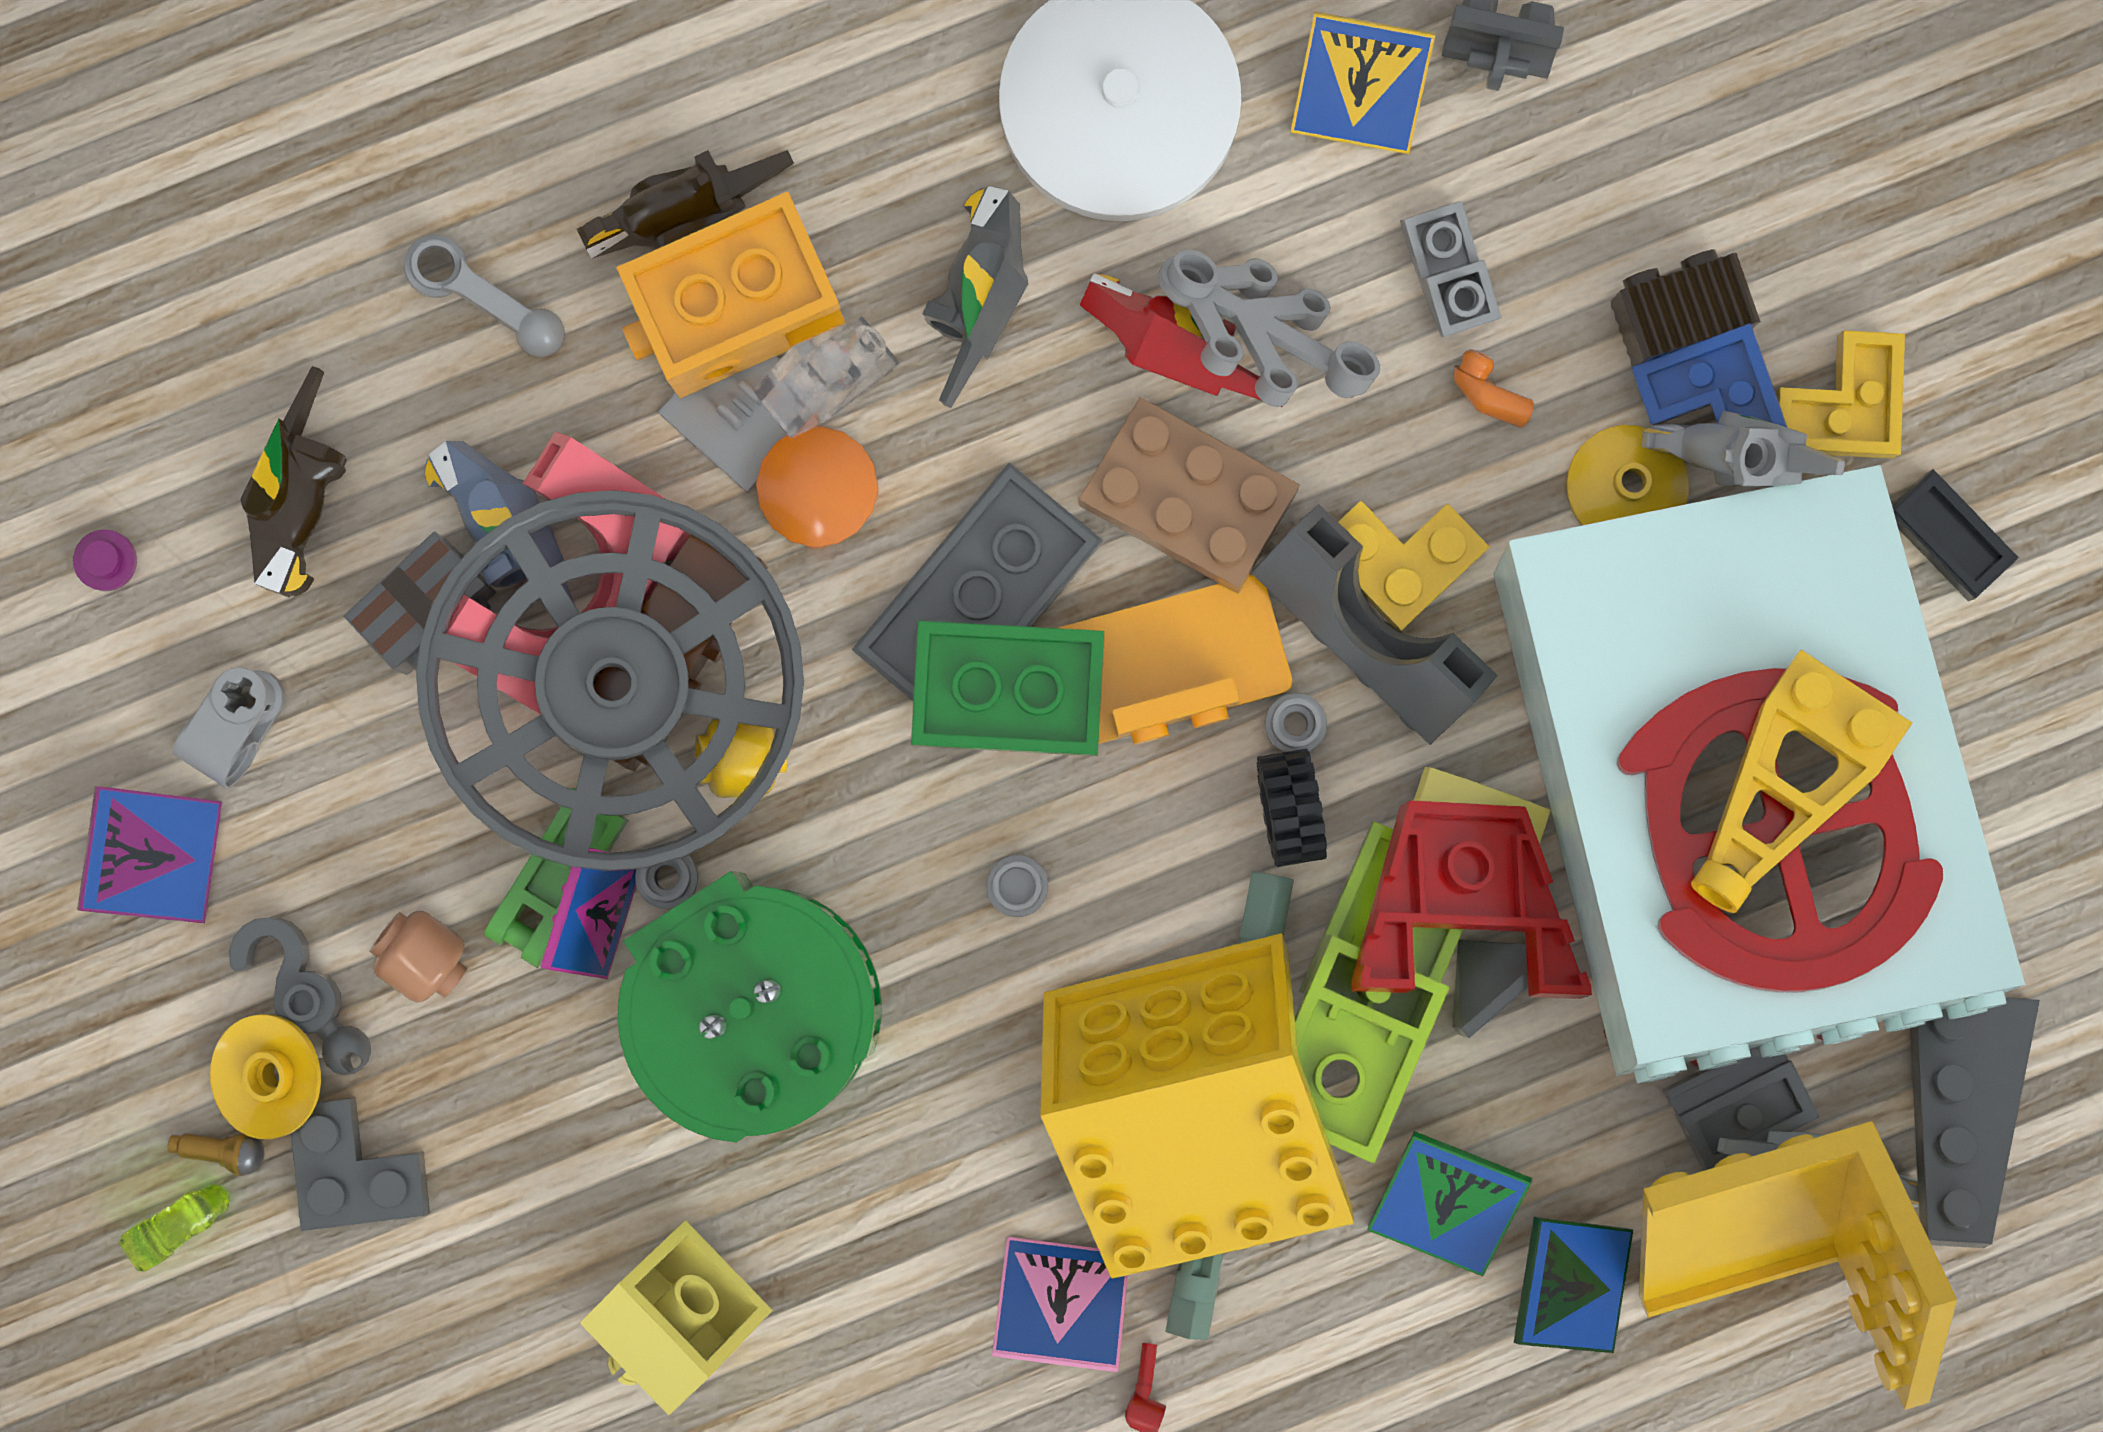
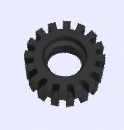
M1308 749L1257 757L1260 799L1263 806L1264 823L1267 828V838L1275 866L1282 867L1326 859L1327 841L1325 837V822L1322 817L1323 808L1319 798L1318 782L1315 779L1313 762L1311 763V755Z

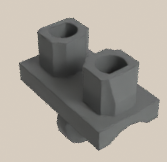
M1464 0L1462 5L1456 4L1444 41L1443 57L1466 61L1467 67L1488 71L1486 89L1499 91L1504 75L1526 79L1527 75L1548 79L1556 52L1562 43L1564 27L1555 25L1554 8L1552 5L1531 1L1527 4H1522L1518 17L1496 13L1498 0Z

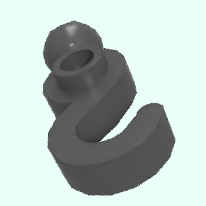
M278 917L258 918L243 925L233 937L229 949L231 968L234 971L250 970L253 967L257 944L268 936L276 938L284 948V959L276 978L274 993L275 1014L290 1020L304 1033L316 1032L323 1041V1060L326 1066L333 1072L341 1075H350L362 1070L368 1063L371 1055L370 1041L367 1035L359 1028L343 1026L337 1019L342 1002L341 992L336 983L326 974L316 971L305 972L309 961V946L302 930L291 921ZM353 1053L361 1059V1063L357 1068H353L351 1063Z

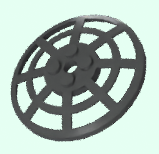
M616 490L575 493L541 502L506 519L477 541L451 570L432 603L420 639L416 672L419 715L429 749L447 784L472 815L500 838L535 857L572 868L601 871L649 868L683 858L716 841L744 819L771 788L790 753L801 716L804 687L801 644L791 611L772 575L754 553L721 524L688 506L650 494ZM616 514L634 517L627 554H587L562 561L550 567L530 534L548 525L583 516ZM659 523L680 528L709 544L737 568L746 579V582L715 603L710 595L687 575L665 563L652 560ZM508 548L528 579V582L522 585L500 609L487 632L484 643L446 634L452 614L468 586L491 560ZM623 574L616 607L597 608L579 613L562 584L570 580L588 575ZM647 580L657 582L674 591L693 606L699 614L669 633L657 621L641 613ZM540 598L558 626V629L546 642L540 656L505 649L506 639L517 620ZM762 603L771 620L780 649L783 675L781 704L744 698L745 677L743 658L730 623ZM711 636H714L718 643L724 663L725 695L688 688V670L683 655ZM440 659L478 669L477 690L479 709L486 733L492 744L458 763L449 745L440 714L437 681ZM607 667L620 668L630 678L631 687L629 692L623 698L616 701H608L601 698L593 687V681L597 673ZM498 674L535 682L536 698L541 715L510 734L504 726L498 705ZM682 713L720 720L706 749L691 766L684 770L664 741L677 725ZM738 723L776 729L771 748L754 779L733 804L716 816L696 785L705 779L723 758L735 736ZM555 736L572 750L584 755L576 791L547 778L532 766L524 755ZM643 754L662 782V785L655 789L634 795L601 796L609 760H623ZM507 766L520 781L535 793L559 806L571 809L564 844L560 845L543 840L513 824L491 806L474 785ZM674 800L695 830L678 840L645 850L614 853L589 851L597 815L637 814L661 807Z

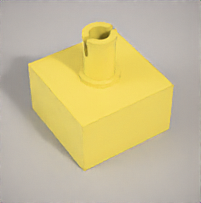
M685 1220L619 1282L580 1324L610 1354L608 1366L611 1374L614 1375L622 1367L626 1372L618 1381L625 1385H636L638 1383L669 1416L723 1364L773 1310Z

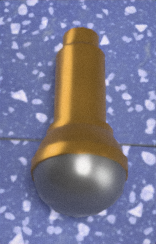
M184 1133L182 1136L171 1135L168 1141L169 1153L178 1154L180 1158L219 1163L221 1167H225L228 1171L238 1176L250 1175L257 1171L265 1157L264 1145L261 1140L249 1137L243 1133L235 1134L231 1137L226 1136L224 1139Z

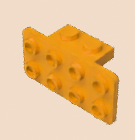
M1253 574L1249 575L1239 594L1221 584H1215L1058 627L1061 629L1104 631L1098 744L1130 735L1133 745L1150 742L1169 736L1167 725L1191 719L1194 729L1219 723L1229 719L1227 709L1283 694L1292 686L1291 672L1267 588Z

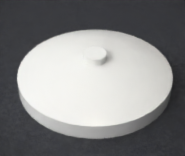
M1049 0L1026 21L1010 46L1000 79V117L1005 140L1013 159L1026 178L1043 195L1063 208L1085 217L1106 221H1134L1161 215L1175 209L1190 200L1212 180L1224 163L1235 138L1240 117L1241 84L1236 61L1226 38L1214 21L1191 0Z

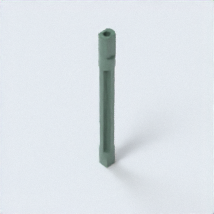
M1252 871L1238 944L1280 933L1284 936L1294 879ZM1223 1254L1179 1263L1165 1332L1186 1339L1208 1340Z

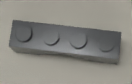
M1318 504L1291 529L1252 574L1267 588V591L1274 599L1283 603L1310 629L1313 636L1320 643L1329 647L1355 673L1361 683L1371 688L1399 715L1407 727L1416 731L1431 745L1478 700L1498 675L1454 633L1436 638H1418L1401 633L1381 620L1366 601L1359 582L1358 569L1363 546Z

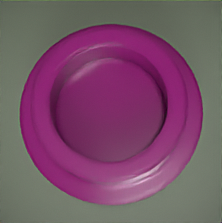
M97 530L87 534L77 544L73 555V567L77 577L86 586L99 591H113L121 588L132 578L137 566V555L132 543L122 534L112 530Z

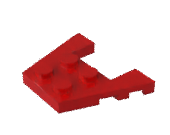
M1413 800L1400 805L1351 980V991L1407 993L1414 990L1413 927L1524 932L1529 997L1582 999L1592 995L1591 983L1587 972L1580 973L1570 943L1575 942L1568 920L1560 919L1548 885L1553 883V879L1525 806Z

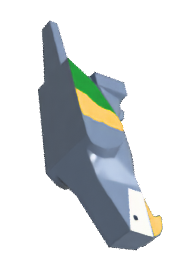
M445 441L429 454V459L426 460L425 479L428 487L440 486L443 490L453 495L465 528L475 542L479 541L506 519L540 503L535 491L522 484L524 480L517 479L499 468L464 441ZM549 525L530 534L550 567L564 561ZM508 548L491 560L483 569L484 571H482L487 584L496 588L522 583L527 579ZM566 582L562 584V586L568 594V596L570 597V599L572 600V602L574 603L569 587Z

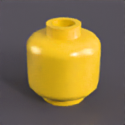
M713 719L708 724L705 734L696 736L695 760L708 746L720 720ZM738 723L735 736L723 758L700 784H708L711 792L717 797H739L754 779L768 754L774 738L773 729ZM788 756L779 773L787 772ZM775 778V780H774V782H773L771 788L766 792V794H768V793L772 790V788L774 787L776 778Z

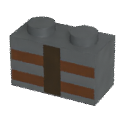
M434 531L343 617L393 670L405 675H409L414 669L417 672L420 639L432 603L451 570L464 556L448 539ZM479 574L468 586L464 594L490 609L491 606L487 601L497 591L491 585H488L484 577Z

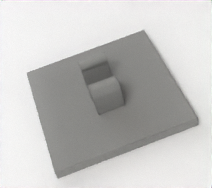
M775 356L681 399L674 393L658 413L748 493L756 484L761 462L773 445L793 431L807 428L829 403Z

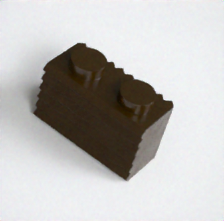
M1711 249L1682 260L1680 262L1681 271L1660 276L1658 268H1653L1623 280L1625 288L1620 290L1611 300V308L1615 313V320L1619 325V331L1622 334L1623 343L1627 348V354L1630 357L1632 367L1747 324H1751L1754 328L1761 322L1737 253H1731L1718 258L1716 250Z

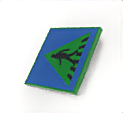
M1414 1131L1368 1224L1367 1230L1483 1277L1532 1183V1178Z

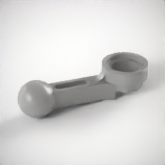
M428 235L415 241L408 249L404 262L405 276L411 287L421 295L430 298H442L452 293L458 294L514 331L518 344L529 355L547 357L557 352L562 346L565 330L562 321L555 313L546 309L530 310L472 272L466 264L463 251L453 240L441 235ZM429 249L443 250L453 261L454 271L452 275L441 282H432L425 279L420 274L417 266L420 255Z

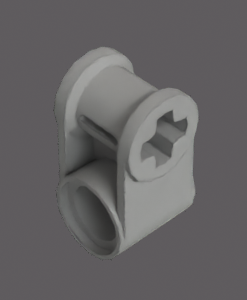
M231 668L222 672L215 680L214 685L195 715L179 733L173 747V755L226 789L232 787L250 767L260 743L282 711L285 703V691L281 682L273 674L261 670L253 671L248 668ZM244 686H250L249 693L256 699L253 707H246L248 700L241 694Z

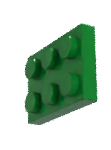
M918 621L911 746L1098 756L1104 631Z

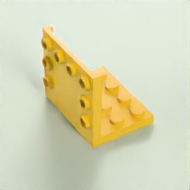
M1282 933L1044 992L1040 1116L1111 1279L1354 1224L1353 1207L1298 1059L1289 951Z
M1873 1121L1816 1138L1809 1134L1798 1135L1784 1141L1776 1150L1752 1157L1747 1153L1734 1154L1719 1161L1712 1169L1691 1175L1685 1172L1670 1173L1657 1179L1651 1187L1643 1189L1639 1298L1647 1318L1838 1262L1853 1294L1849 1295L1848 1302L1855 1324L1860 1332H1870L1878 1349V1352L1874 1354V1361L1882 1384L1887 1391L1896 1389L1905 1410L1930 1402L1957 1298Z

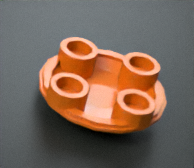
M821 426L795 430L777 441L762 460L756 482L759 507L771 527L789 541L816 550L823 549L829 545L839 544L857 533L872 514L879 494L875 466L863 446L842 431Z

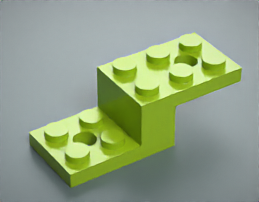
M1375 821L1370 824L1299 989V992L1303 993L1304 997L1295 1015L1298 1059L1330 1145L1375 1164L1450 988L1442 984L1441 981L1463 932V929L1413 927L1414 990L1407 993L1351 991V980L1393 829ZM1335 1060L1350 1062L1357 1073V1083L1354 1089L1349 1094L1341 1097L1328 1094L1321 1080L1324 1068Z

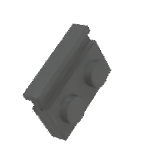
M1759 1047L1749 1049L1751 1057L1737 1060L1738 1063L1698 1071L1662 1089L1666 1098L1669 1099L1676 1113L1675 1116L1703 1171L1714 1168L1719 1161L1728 1157V1155L1717 1151L1720 1138L1767 1142L1769 1131L1791 1132L1820 1117L1792 1061L1788 1060L1786 1054L1762 1058Z

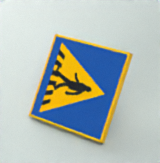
M1314 11L1290 133L1409 154L1435 33Z

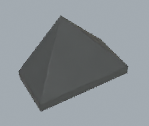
M1459 939L1452 1027L1460 1036L1467 1038L1473 1036L1528 988L1526 944Z

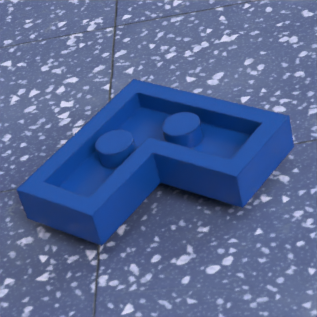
M1751 324L1631 367L1651 425H1658L1712 406L1717 422L1722 412L1728 411L1787 427Z

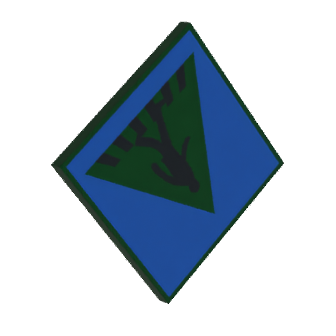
M1534 1217L1513 1343L1527 1346L1614 1353L1633 1229Z

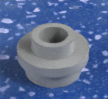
M1290 693L1278 698L1270 706L1265 716L1266 735L1271 744L1281 752L1306 748L1308 751H1311L1319 745L1326 732L1327 721L1323 708L1315 699L1305 694ZM1298 713L1304 717L1306 730L1302 735L1293 736L1285 730L1284 719L1288 714Z
M687 855L683 858L649 868L637 869L635 876L636 886L640 895L649 904L659 908H674L694 894L698 884L697 867L693 859ZM665 866L674 867L679 876L676 886L669 890L660 887L657 881L659 870Z

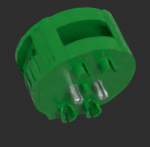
M730 871L623 940L636 961L635 964L625 970L618 999L617 1021L619 1039L625 1060L633 1078L646 1097L668 1118L694 1133L715 1140L737 1143L746 1136L767 1135L798 1125L832 1102L856 1076L864 1059L875 1052L881 1028L882 999L874 964L866 947L854 930L833 910L815 899L791 890L758 885L753 886L745 873Z

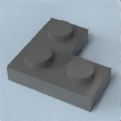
M356 1097L317 1102L307 1121L299 1129L291 1133L301 1231L418 1217L430 1213L424 1151L362 1159Z

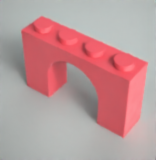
M556 431L522 483L547 500L575 493L611 490L650 494L666 499L572 437ZM611 514L577 518L591 532L598 546L599 553L627 554L634 522L633 516ZM660 522L652 560L665 563L666 560L672 561L688 539L689 533ZM600 574L597 590L590 603L581 613L597 608L616 607L623 574ZM647 580L642 607L657 586L656 582ZM464 594L452 614L446 634L484 643L487 632L497 614ZM515 625L506 639L504 648L540 656L543 647L558 629V626L548 629H529ZM455 663L477 677V668ZM498 674V690L541 715L536 698L535 682Z

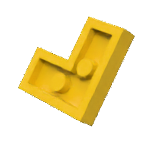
M1848 330L1838 334L1835 390L1780 387L1775 391L1787 427L1807 434L1806 446L1829 455L1888 459L1900 456L1905 334Z
M1362 501L1338 521L1363 546L1358 573L1364 597L1399 632L1490 548L1448 503L1404 544Z

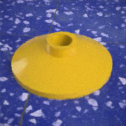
M1619 425L1604 429L1590 437L1578 449L1570 463L1566 479V492L1570 508L1575 518L1583 526L1686 505L1689 493V478L1683 459L1673 454L1642 447L1643 430L1646 429L1645 427ZM1625 472H1635L1640 476L1642 488L1639 492H1629L1624 488L1622 476Z
M272 1014L245 1017L231 1025L224 1032L214 1049L210 1065L211 1090L219 1111L236 1130L256 1139L280 1138L299 1129L310 1117L317 1104L321 1088V1070L318 1056L307 1035L290 1020ZM275 1066L279 1073V1082L274 1075Z

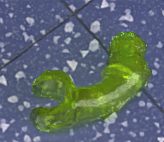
M209 1184L202 1190L188 1191L167 1208L152 1217L144 1219L125 1232L119 1240L120 1247L137 1271L146 1272L174 1255V1251L185 1242L209 1229L217 1216L227 1211L230 1195L226 1188L216 1184Z

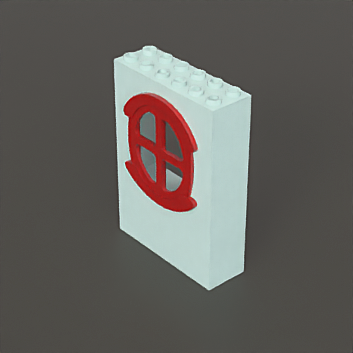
M1881 465L1843 472V475H1828L1803 480L1801 484L1774 486L1508 541L1493 575L1616 1076L1634 1073L1637 1084L1673 1077L1675 1073L1687 1070L1685 1062L1697 1060L1699 1071L1736 1064L1738 1063L1737 1060L1751 1057L1749 1049L1759 1047L1761 1057L1768 1058L1799 1051L1800 1047L1815 1044L1813 1037L1815 1035L1821 1034L1824 1045H1831L1863 1037V1034L1878 1031V1022L1884 1021L1886 1032L1921 1026L1926 1021L1942 1018L1941 1009H1946L1949 1020L1987 1012L1989 1008L2007 1004L2004 993L2025 985ZM1800 650H1803L1911 721L1912 725L1880 773L1869 782L1870 793L1868 798L1844 804L1809 835L1864 824H1873L1881 830L1884 839L1882 864L1877 882L1867 902L1847 924L1837 928L1823 926L1818 919L1799 844L1778 863L1794 930L1788 938L1770 939L1757 935L1733 922L1715 905L1705 900L1693 889L1691 882L1695 878L1693 873L1694 862L1700 858L1708 857L1717 830L1701 834L1687 833L1680 822L1681 800L1684 786L1693 764L1700 753L1716 737L1725 733L1736 732L1744 737L1746 744L1748 743L1760 706L1794 656ZM1775 760V771L1777 776L1781 778L1778 763ZM1759 791L1764 810L1763 817L1758 822L1745 824L1742 827L1744 831L1762 843L1770 844L1790 824L1794 818V812L1765 792Z

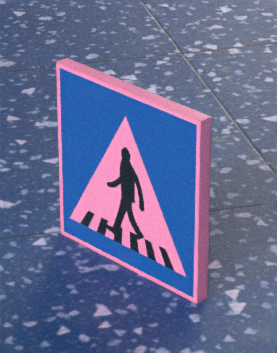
M1007 1237L992 1356L1118 1372L1128 1275L1111 1279L1098 1248Z

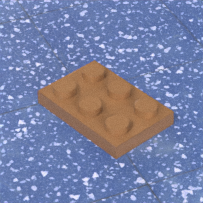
M1139 397L1078 500L1080 507L1239 594L1298 493L1300 484Z

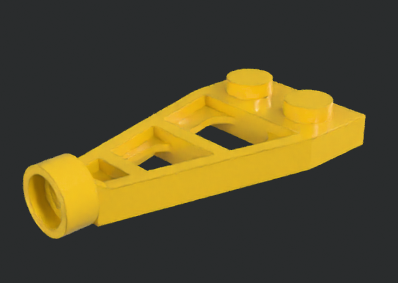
M1800 650L1760 706L1708 858L1691 882L1693 889L1716 907L1727 912L1736 913L1751 892V886L1880 773L1912 725V722L1814 657ZM1791 731L1799 732L1837 758V768L1834 774L1811 792H1800L1779 778L1775 771V760L1782 740ZM1759 791L1765 792L1794 812L1793 820L1775 841L1770 844L1762 843L1744 831L1742 827L1743 818L1755 794ZM1725 865H1730L1734 867L1738 871V873H1736L1735 871H1733Z

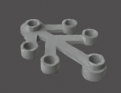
M1183 250L1177 253L1176 256L1168 258L1159 270L1158 280L1162 290L1172 302L1189 309L1207 343L1200 355L1205 368L1215 375L1228 376L1233 373L1244 355L1240 342L1228 334L1219 316L1220 313L1234 322L1261 375L1255 383V391L1258 397L1268 405L1274 407L1284 406L1298 387V380L1295 374L1285 367L1273 344L1326 373V385L1334 394L1342 398H1353L1364 394L1380 373L1378 358L1366 346L1357 342L1347 341L1341 343L1333 351L1283 323L1282 321L1292 320L1298 327L1304 330H1317L1330 313V303L1323 294L1313 289H1303L1298 295L1268 297L1278 281V275L1275 269L1264 260L1250 259L1243 265L1217 267L1203 253L1195 250ZM1238 289L1249 299L1243 300L1229 292V290Z

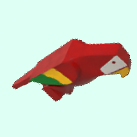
M1098 273L1093 274L1080 306L1117 335L1125 347V357L1132 365L1218 396L1221 388L1261 400L1255 391V383L1260 376L1239 364L1233 373L1228 376L1215 375L1205 368L1200 355L1207 343L1187 307L1175 304L1167 296H1155L1153 298L1121 286L1119 284L1120 279ZM1223 319L1222 322L1228 334L1233 336L1236 330L1235 324Z

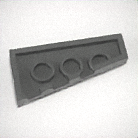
M2006 998L2007 1004L1989 1008L1984 1013L1951 1020L1948 1018L1946 1009H1941L1942 1018L1926 1021L1924 1025L1910 1028L1919 1220L1931 1245L1986 1248L1993 1242L2040 1000Z

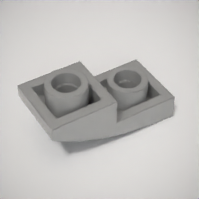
M1462 201L1400 220L1420 285L1441 337L1501 319L1485 260H1479Z

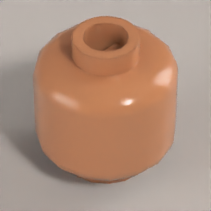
M415 911L407 917L401 912L396 914L381 932L369 951L376 956L373 965L375 975L406 998L416 1003L426 1001L435 992L445 998L455 988L467 970V967L458 962L464 951V940L425 911Z

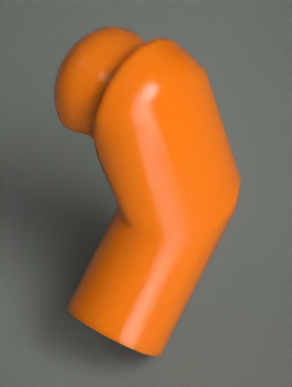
M1473 349L1464 352L1460 366H1454L1453 376L1455 384L1470 403L1482 414L1520 428L1524 427L1532 415L1533 400L1500 388L1487 379L1494 369V361L1488 355Z

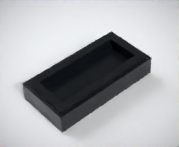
M1934 469L1926 472L1892 505L1898 529L1968 602L1976 599L2019 558Z

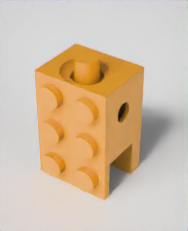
M788 191L616 267L639 317V320L622 327L627 342L637 361L655 353L666 380L680 399L846 325L840 311L839 302Z

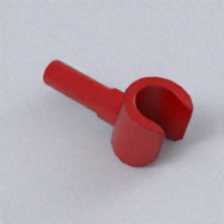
M1142 1343L1137 1384L1135 1383V1391L1125 1411L1127 1424L1130 1428L1139 1432H1158L1166 1410V1405L1149 1398L1153 1387L1158 1346L1150 1343Z

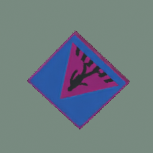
M95 786L77 910L205 924L222 801Z

